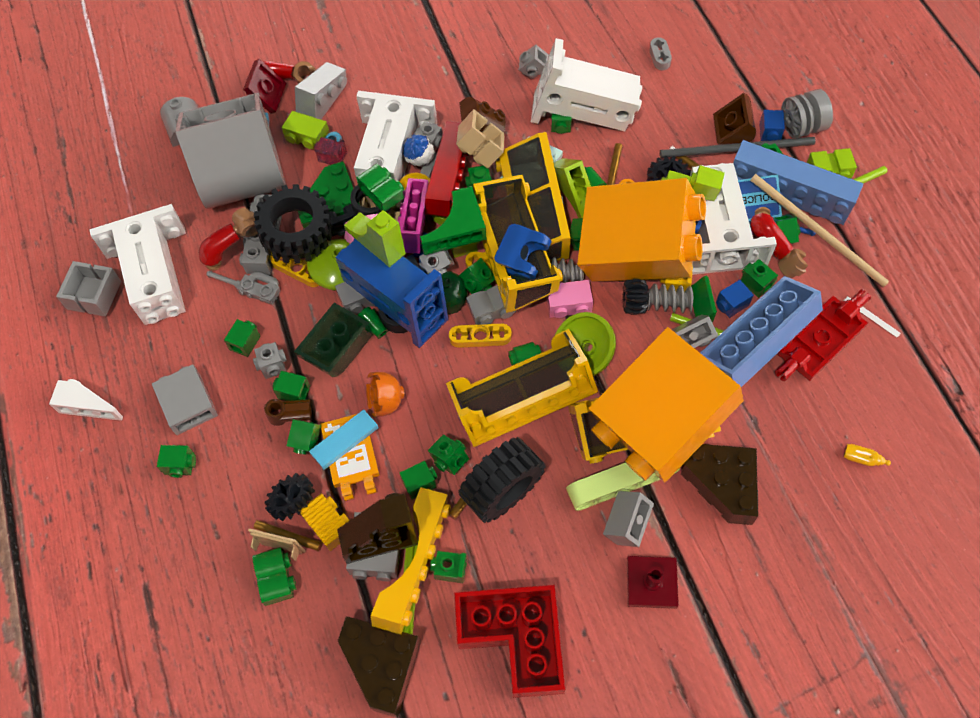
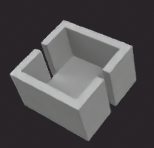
M73 261L56 297L67 310L83 313L86 310L89 314L106 317L121 280L113 268L98 265L92 267L91 264Z

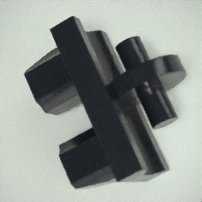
M352 204L344 206V214L337 217L335 212H329L333 230L331 232L332 237L335 235H339V237L345 235V223L356 216Z

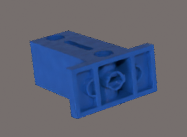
M355 238L351 244L342 249L335 257L343 281L409 331L413 344L419 349L448 321L442 276L437 270L434 269L429 274H426L405 257H401L389 268Z

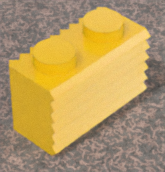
M321 493L307 504V508H302L300 511L302 517L327 549L332 551L337 545H340L337 529L350 520L344 513L341 516L337 513L335 509L338 506L330 496L325 498Z

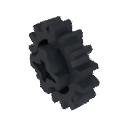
M664 156V160L658 157L656 163L651 162L650 167H648L647 181L661 180L662 177L666 178L669 170L690 176L691 170H687L688 164L682 165V159L676 161L675 156L671 159Z
M295 473L292 478L290 475H287L285 481L280 479L276 486L271 487L273 492L267 493L266 496L269 499L264 501L267 506L265 509L275 520L279 518L281 521H284L286 516L292 519L294 513L299 515L301 514L300 509L302 507H308L306 502L313 499L310 494L315 492L312 488L314 485L304 474L299 476L298 473Z

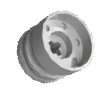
M822 89L805 92L803 95L787 97L782 103L781 110L784 111L785 129L792 138L821 132L831 127L833 121L832 104L829 96Z

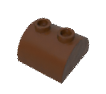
M742 93L713 114L718 145L742 143L743 140L751 142L755 138L756 128L751 99L747 94Z
M467 97L459 103L461 122L475 109L488 120L479 130L480 132L492 123L504 133L506 119L502 110H495L486 101L480 102L473 97Z

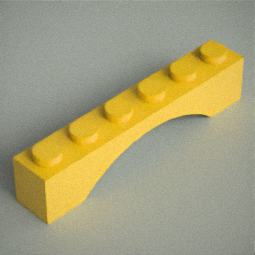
M420 487L413 505V519L419 534L416 554L403 575L391 586L379 593L371 613L373 627L401 635L404 626H409L412 618V611H410L412 603L416 604L419 599L420 589L418 587L420 581H425L427 577L428 567L426 565L428 559L432 560L436 550L435 540L436 538L440 539L443 531L441 523L443 518H448L451 505L448 504V494Z

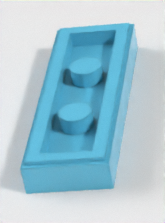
M362 410L309 452L322 469L325 470L379 427L368 413Z

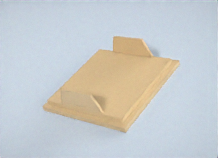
M248 529L250 535L253 536L251 548L254 551L257 550L259 544L273 548L281 547L282 550L292 552L291 558L295 561L299 554L306 553V550L295 539Z

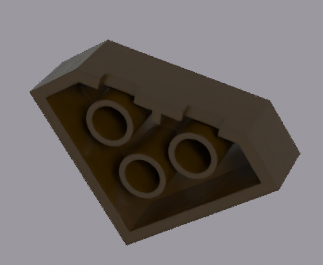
M702 444L681 466V475L698 489V493L710 505H713L728 523L754 524L758 518L757 448Z
M392 493L385 496V499L378 500L337 529L342 555L346 564L418 545L405 494Z
M346 616L338 643L369 707L375 712L398 718L421 644L419 637L402 632L400 635L373 627L372 623Z

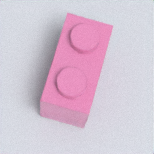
M589 280L560 283L557 292L546 296L550 318H563L567 315H575L582 312L592 313L593 299Z

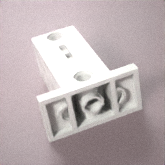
M556 38L534 92L531 122L538 124L541 116L544 117L545 113L549 112L625 131L628 125L632 124L635 112H638L641 107L642 100L639 99L642 91L640 76L565 57L566 50L563 49V40Z
M358 91L356 97L362 123H367V127L354 165L355 175L357 177L377 163L382 168H387L392 179L400 181L405 176L408 165L403 155L404 143L407 141V138H411L424 121L438 125L435 100Z
M734 163L705 166L725 172L721 191L715 201L705 200L706 216L702 220L700 231L696 233L701 236L703 253L700 261H692V275L743 270L747 264H753L758 259L768 266L777 243L775 237L753 239ZM699 166L692 167L691 174L692 172L696 173Z
M172 204L90 229L91 237L107 259L118 256L129 304L144 325L154 324L159 320L175 317L186 312L167 243L168 239L184 235L186 231Z

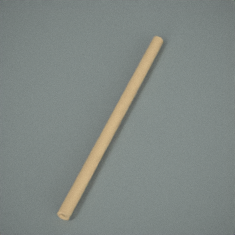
M757 174L751 178V182L797 217V219L879 285L885 287L888 284L889 280Z

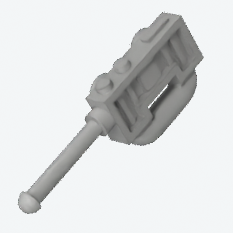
M207 271L206 273L209 278L212 277L234 285L240 295H247L248 298H255L271 305L274 304L281 292L279 281L275 277L262 272H253L250 275L245 274L241 281H235L212 271ZM259 280L268 284L262 285L257 281Z

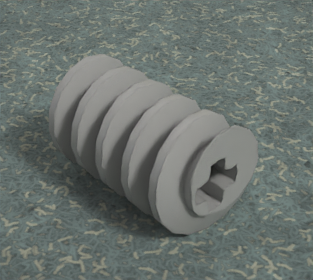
M553 257L551 266L555 265L557 269L561 270L563 283L568 282V280H571V282L583 281L584 272L577 264L574 265L573 259H570L568 264H566L564 258H562L560 263L557 264L556 258Z
M654 283L651 289L648 290L647 310L653 304L655 311H658L660 305H663L664 312L671 306L673 312L676 311L677 307H680L681 313H684L686 307H689L691 313L693 306V290L691 286H688L684 292L683 286L680 285L677 291H675L674 285H670L667 291L665 284H662L658 290L657 284Z

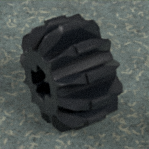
M633 278L624 282L622 301L625 313L638 315L646 312L649 292L645 280Z

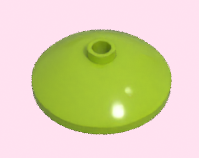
M345 239L327 241L328 247L326 250L320 248L321 254L318 257L312 254V260L307 261L310 277L321 287L336 290L335 286L344 282L335 257L342 249L349 245V242Z
M582 312L570 316L560 325L556 334L567 329L571 331L589 362L593 376L603 371L613 358L616 347L614 331L607 320L595 313ZM592 345V349L588 351V346ZM574 355L557 362V365L566 373L573 367L576 357Z

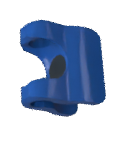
M511 224L502 239L494 259L498 264L505 266L507 274L534 280L538 270L531 263L527 262V259L533 251L548 250L552 241L544 233L518 224Z

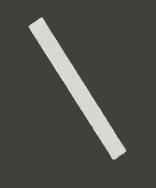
M847 296L844 301L851 300V298ZM864 307L860 308L861 313L895 337L901 334Z

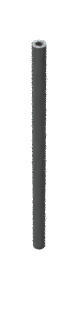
M815 137L750 143L758 146L765 143L769 145L775 143L778 148L815 145L816 140ZM741 143L660 150L659 155L660 158H664V156L679 157L737 152Z

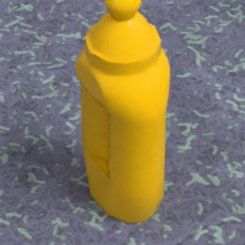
M847 444L844 458L849 461L867 466L884 464L889 466L891 464L890 460H886L875 450L854 444Z

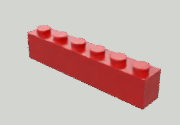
M446 121L425 196V214L448 217L453 204L451 191L460 189V183L458 182L463 180L462 169L466 168L467 161L465 156H469L468 153L462 152L456 145L460 122Z

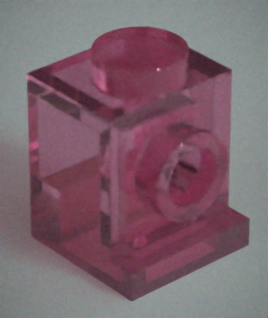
M321 137L314 147L318 161L329 165L342 162L347 154L344 140L337 142L333 139Z

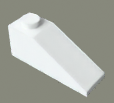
M74 379L57 381L49 405L58 413L122 421L123 416L115 407L83 386L81 382Z

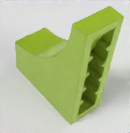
M562 158L553 162L559 189L570 201L578 218H583L587 187H591L582 160Z
M384 210L373 219H369L360 212L344 225L345 230L389 268L406 254L399 222Z

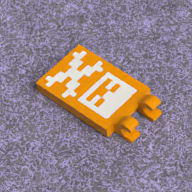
M357 414L321 423L323 439H326ZM369 435L329 466L333 485L335 488L341 487L342 496L345 501L354 499L351 484L364 481L367 495L377 493L373 478L380 476Z

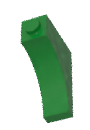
M472 186L451 191L453 204L448 218L436 230L420 236L424 255L487 240L486 226Z

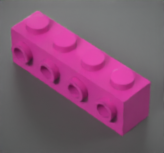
M408 178L406 190L404 189L403 191L404 203L400 204L401 216H398V222L405 253L420 254L421 251L420 236H423L426 219L425 196L429 185L428 179Z

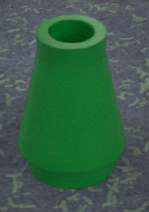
M366 307L358 314L359 324L373 333L378 339L387 333L388 330L375 309Z

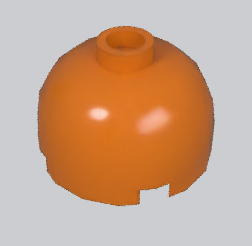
M370 372L367 378H371V384H366V399L368 409L373 407L374 413H371V416L382 417L390 415L397 410L401 399L404 398V388L389 373Z

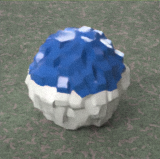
M412 135L404 143L403 155L405 156V161L414 166L421 167L422 165L429 164L435 157L433 145L429 143L426 135Z

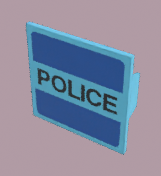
M778 174L760 177L780 193ZM751 178L738 180L748 221H751L752 217L755 216V210L759 207L768 208L773 218L782 217L781 205L751 182Z

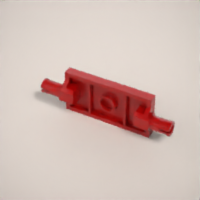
M860 289L851 300L840 301L835 296H832L822 306L823 311L777 353L786 362L775 370V375L779 377L783 374L780 380L786 381L797 370L811 381L867 326L868 322L860 315V308L871 300V295L867 293L863 297L862 295L866 291Z

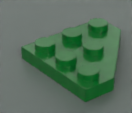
M344 161L324 167L310 188L311 193L316 190L319 192L320 197L323 196L326 205H328L329 212H335L337 217L344 214V206L351 204L350 196L354 189ZM298 211L304 229L311 223L313 217L307 212Z

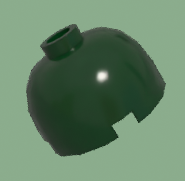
M447 271L441 274L447 314L450 315L459 312L464 304L466 305L468 290L464 285V280L458 274Z

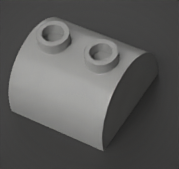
M176 97L170 99L160 110L161 119L173 147L180 145L175 133L179 113L198 108L197 103L191 98Z

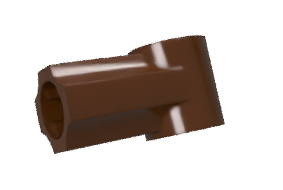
M271 399L264 407L269 422L274 426L283 425L285 422H291L293 419L311 420L312 417L310 399L283 402L279 399ZM275 410H281L279 414L272 415Z

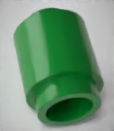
M534 342L513 347L511 351H508L510 363L513 366L541 353V349Z

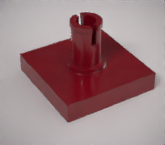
M257 59L252 65L243 90L247 95L259 93L263 107L272 114L277 111L287 83L263 61Z
M628 556V607L677 609L679 607L677 558Z

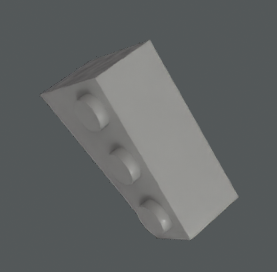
M326 62L296 85V112L322 119L347 84L346 69Z

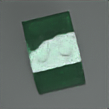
M333 303L295 349L294 353L329 376L337 377L345 371L372 337L370 324L340 305Z

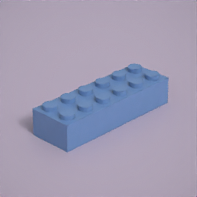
M745 140L742 141L733 162L738 180L752 178L755 174L759 177L778 174L780 194L799 209L844 225L855 206L864 184Z
M784 276L700 353L742 387L823 311L821 291Z

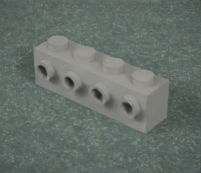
M265 194L255 196L254 202H251L250 211H258L256 206L258 202L264 203L262 197ZM282 215L274 223V227L278 230ZM258 234L244 237V251L240 254L239 260L246 274L262 272L271 275L272 263L270 255L262 247Z

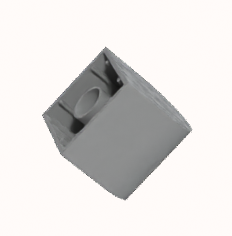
M259 93L179 113L175 133L197 193L206 209L270 193L275 188L281 190V186L286 185Z

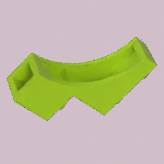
M700 165L697 172H692L691 176L669 170L666 178L662 177L661 180L687 178L696 194H703L705 200L715 201L721 191L725 172Z

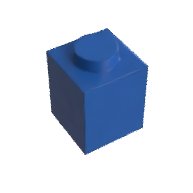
M763 110L759 122L760 141L781 140L785 130L783 110Z
M738 280L719 292L716 304L719 310L730 318L748 307L754 294L741 280Z

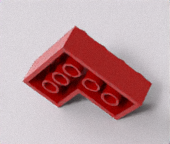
M555 585L454 592L457 645L459 650L509 646L513 698L561 695L565 693Z

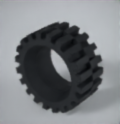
M293 184V189H288L287 185L281 186L282 191L278 192L276 188L271 190L272 195L269 197L265 194L262 197L264 203L258 202L256 206L258 211H254L255 227L265 252L268 255L272 253L273 258L276 260L282 257L284 263H289L290 259H294L295 264L301 263V258H305L307 262L312 260V254L318 257L321 254L320 248L326 250L328 247L327 240L331 241V232H333L329 208L323 196L320 197L319 192L316 190L311 193L310 187L307 186L300 189L298 184ZM303 211L313 217L311 223L299 232L286 233L274 227L276 219L288 212Z
M519 437L516 439L511 438L509 442H503L499 448L495 447L491 454H486L482 458L483 461L472 468L473 471L467 474L465 477L466 481L461 483V489H459L458 493L483 523H489L492 520L498 519L501 514H506L508 509L517 505V502L520 499L522 500L526 496L525 494L534 488V484L544 474L546 465Z

